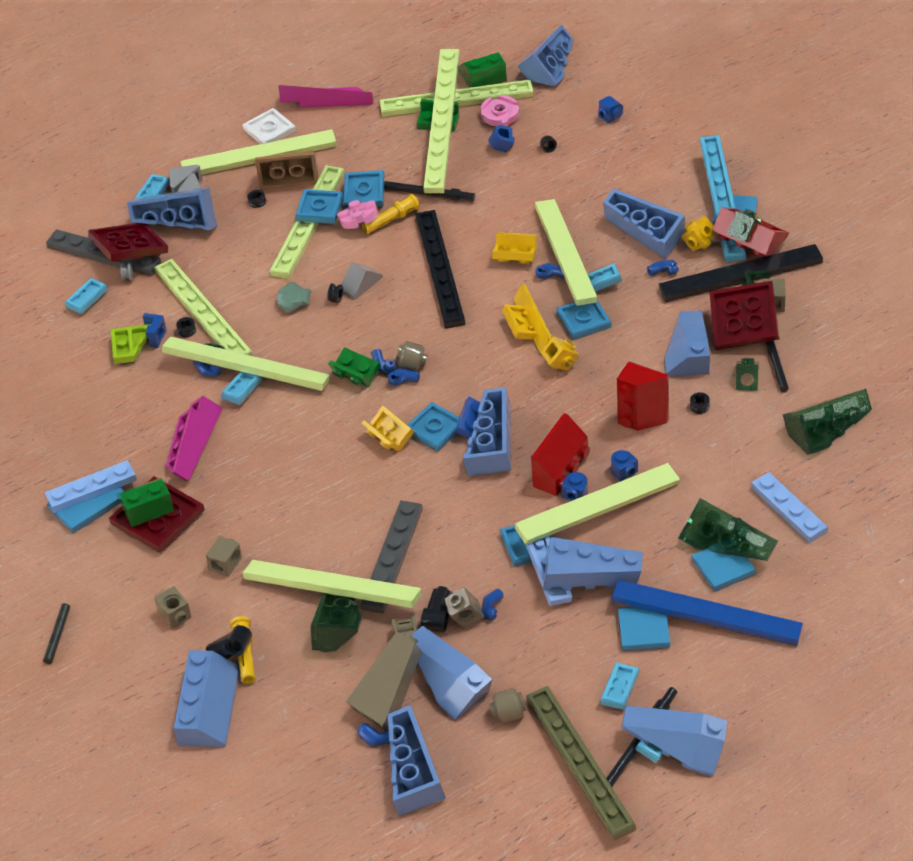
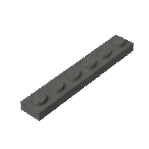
M57 229L46 241L47 248L119 268L120 263L127 265L128 262H131L134 272L152 276L155 273L154 267L161 264L160 257L144 256L140 259H124L121 262L110 261L89 238Z
M400 500L370 580L395 584L421 516L422 504ZM362 600L361 610L384 614L387 606L386 603Z

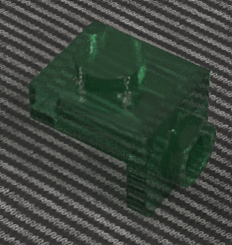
M749 209L736 211L727 234L748 242L755 224L760 223L761 219L756 217V212Z

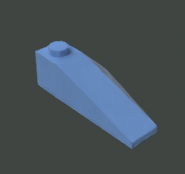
M560 25L518 65L521 73L528 80L555 86L564 77L565 72L563 70L567 66L568 61L566 58L570 53L573 38L563 25Z
M702 310L680 312L665 355L666 374L669 376L710 374V353Z
M424 626L412 634L418 640L417 645L422 650L417 665L420 666L427 685L431 687L437 704L456 721L489 693L492 678L475 662Z
M626 706L621 728L644 743H652L662 750L661 753L667 757L671 755L683 762L682 766L688 770L713 777L725 741L728 720L704 713Z

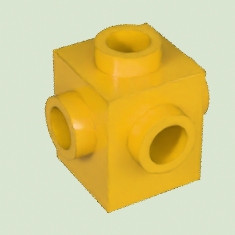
M702 216L686 224L684 227L686 230L681 235V238L694 252L700 248L706 249L712 243L711 239L716 232L712 230L714 225L706 216Z
M554 336L540 352L553 369L558 370L559 368L564 371H568L580 356L575 350L576 346L572 341Z

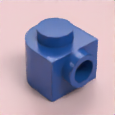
M607 96L599 101L598 116L608 124L622 116L623 105L613 97Z
M503 125L496 126L488 139L492 148L507 152L509 148H512L515 140L512 128Z
M626 450L614 452L611 456L612 474L620 482L634 476L638 472V459Z
M573 472L566 476L562 484V498L573 501L588 494V481L583 473Z

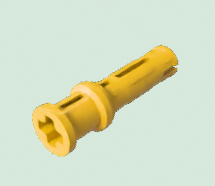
M409 194L408 198L401 202H394L390 209L378 214L375 220L366 225L363 222L361 226L364 232L369 235L397 218H405L406 214L413 210L418 211L420 204L413 194Z
M245 616L235 617L230 621V628L233 630L235 626L242 625L249 629L251 621ZM253 636L243 654L238 656L241 682L243 684H251L256 681L251 651Z

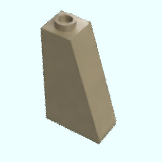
M396 631L346 701L355 711L385 731H389L388 714L401 709L422 650L417 645L418 640L408 633L404 636Z

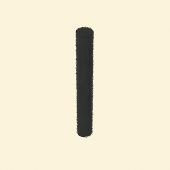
M67 603L61 605L43 662L46 664H52L70 610V605Z

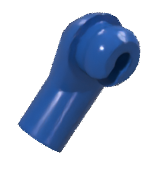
M665 260L647 266V272L650 276L668 270V273L672 275L678 272L679 268L676 265V261Z
M550 263L540 265L535 270L536 276L540 279L551 276L564 278L560 266Z
M375 349L371 352L372 359L381 364L380 372L390 374L395 371V361L392 359L391 361L388 359L384 360L380 349Z
M193 360L194 365L202 376L217 377L221 374L222 367L207 365L206 363Z
M401 368L388 375V381L392 385H399L405 381L418 383L420 379V372Z
M495 589L483 598L481 610L484 619L494 620L497 617L496 613L498 612L493 607L495 603L504 597L500 589Z
M367 723L359 726L358 735L368 745L377 746L390 743L389 731L378 733Z

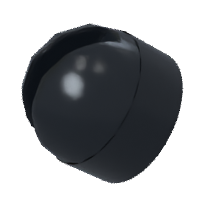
M545 135L540 140V146L544 152L550 153L556 149L557 142L552 136Z

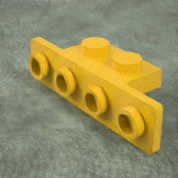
M521 284L514 296L516 305L505 304L502 312L514 337L521 340H534L539 352H541L552 336L526 285Z

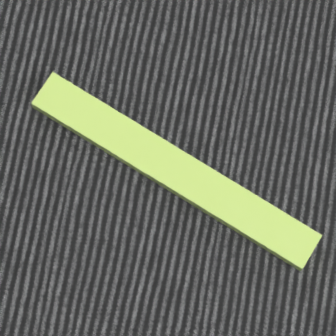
M531 80L456 89L455 102H458L459 107L482 104L491 97L492 100L498 99L500 95L522 99L534 97ZM435 92L380 100L382 117L420 112L421 99L434 100Z
M331 129L181 161V166L199 165L201 175L256 164L255 157L313 152L337 147Z
M325 165L313 190L336 191L345 174L344 168ZM295 222L270 269V276L284 279L291 278L319 223Z
M555 199L535 202V209L576 306L597 303V295Z
M173 259L154 267L156 274L219 348L253 356L250 348Z
M171 336L162 345V352L315 390L322 391L329 382L330 374Z
M666 463L517 522L514 528L525 545L675 486L679 484L680 478L669 463Z
M252 560L243 571V578L246 580L413 608L422 595L421 588L258 560Z

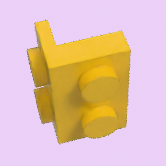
M496 233V245L492 251V259H498L499 262L516 260L522 264L530 263V261L533 262L537 253V235Z
M385 406L381 407L370 423L366 420L362 422L367 428L365 432L375 439L377 437L380 438L379 444L389 451L393 448L400 452L415 432Z

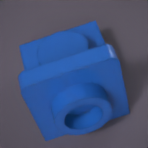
M144 313V325L151 324L147 327L146 337L149 338L150 347L158 348L167 331L164 316Z

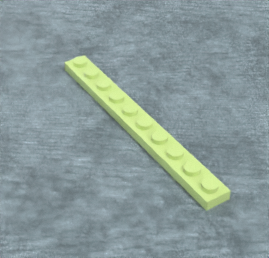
M440 49L424 193H444L460 59L459 49Z

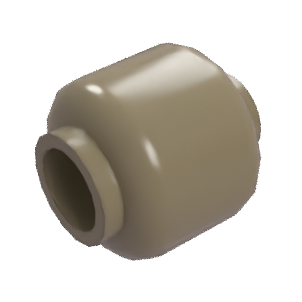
M406 341L403 345H399L395 361H398L400 368L418 371L420 366H425L428 355L424 354V346Z
M513 688L495 693L493 695L494 703L489 704L493 718L498 717L499 721L503 724L521 719L523 711H527L522 693H517Z

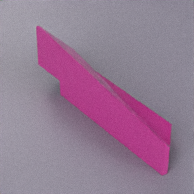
M278 85L280 101L300 102V108L373 104L372 92H365L358 87L313 88Z
M201 396L190 404L189 410L179 416L166 462V467L184 481L190 479L222 411L219 405L205 396Z

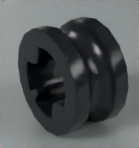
M253 190L247 195L249 205L253 208H260L266 204L265 194L262 190Z
M331 283L327 294L328 301L332 302L335 300L336 303H340L343 297V286L340 284L336 286L334 283Z
M183 317L177 321L176 327L179 336L187 338L196 333L195 321L192 318Z
M702 392L694 393L690 397L691 411L696 414L706 413L710 407L709 396Z

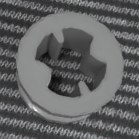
M128 262L127 265L120 263L122 281L126 279L133 280L131 262Z

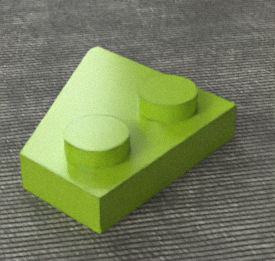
M151 324L110 329L114 364L136 361L148 340L146 330Z

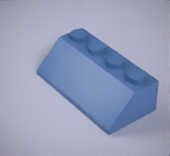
M189 650L173 728L178 745L226 747L240 668L239 665L214 651Z

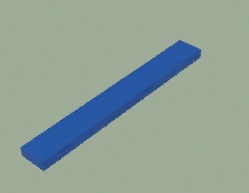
M619 579L612 595V602L796 646L798 645L803 626L801 622Z

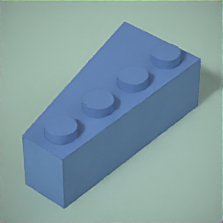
M209 187L136 198L127 202L131 222L154 225L162 224L173 227L181 226L192 229L200 228L203 230H211L217 227Z
M612 189L603 202L605 219L665 260L686 230L684 228L685 215L619 190Z
M506 387L484 390L478 409V417L473 424V433L467 443L468 449L463 456L468 476L512 470L511 404Z
M551 537L546 553L542 591L551 590V588L562 587V590H571L572 587L585 586V589H594L595 586L615 588L618 579L637 584L642 571L643 552Z
M411 705L389 713L388 726L391 745L390 760L392 763L393 803L398 815L402 816L446 799Z

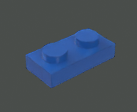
M470 396L464 402L455 429L457 434L468 440L472 436L473 424L477 420L478 409L481 403Z

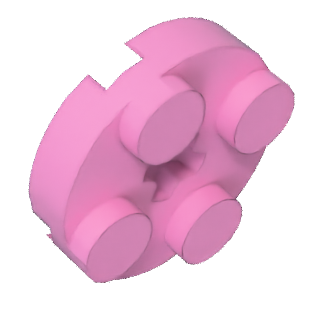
M500 95L498 99L492 100V97L486 99L481 105L482 121L492 126L503 125L509 127L519 117L517 101L505 95Z
M359 200L352 201L348 204V208L337 213L339 222L345 229L358 228V223L365 222L366 225L378 216L377 206L373 200L362 203Z

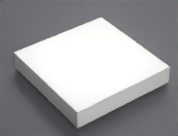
M274 108L242 125L243 130L259 144L278 141L296 132V126Z

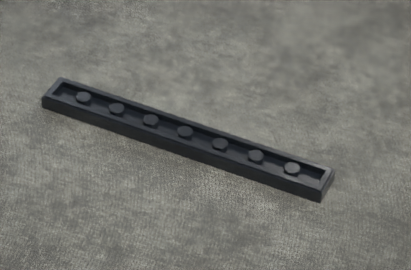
M435 210L415 213L444 327L451 328L466 325Z
M816 244L662 282L659 283V290L665 302L823 263V256Z

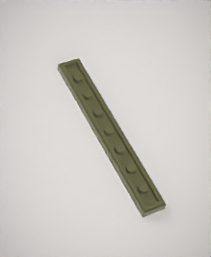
M546 686L526 695L529 705L612 839L616 840L636 831V825L550 688Z

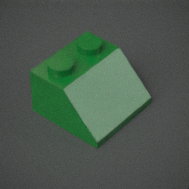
M499 52L472 59L458 67L469 88L494 85L507 81L506 63Z
M162 478L116 494L131 527L174 511L170 493Z

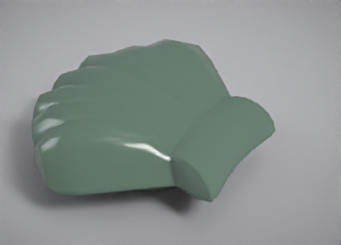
M289 282L278 290L277 305L286 312L293 311L302 305L308 306L312 291L310 289H303L295 282Z

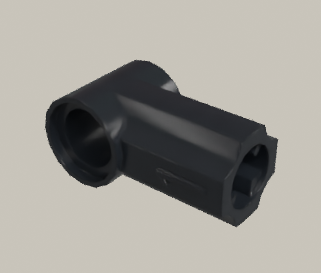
M438 586V588L433 589L428 607L422 611L421 627L424 626L426 629L435 631H446L449 613L445 598L453 594L447 587Z
M235 626L229 634L211 642L205 649L206 651H214L226 659L232 656H240L252 640V633L245 626Z

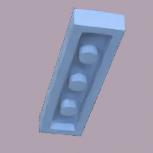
M127 460L47 491L45 495L55 513L137 481V478Z
M770 472L751 482V489L808 543L827 533L828 527Z
M549 536L526 545L542 589L546 553L550 542ZM562 587L543 591L549 606L572 601L570 590H562Z

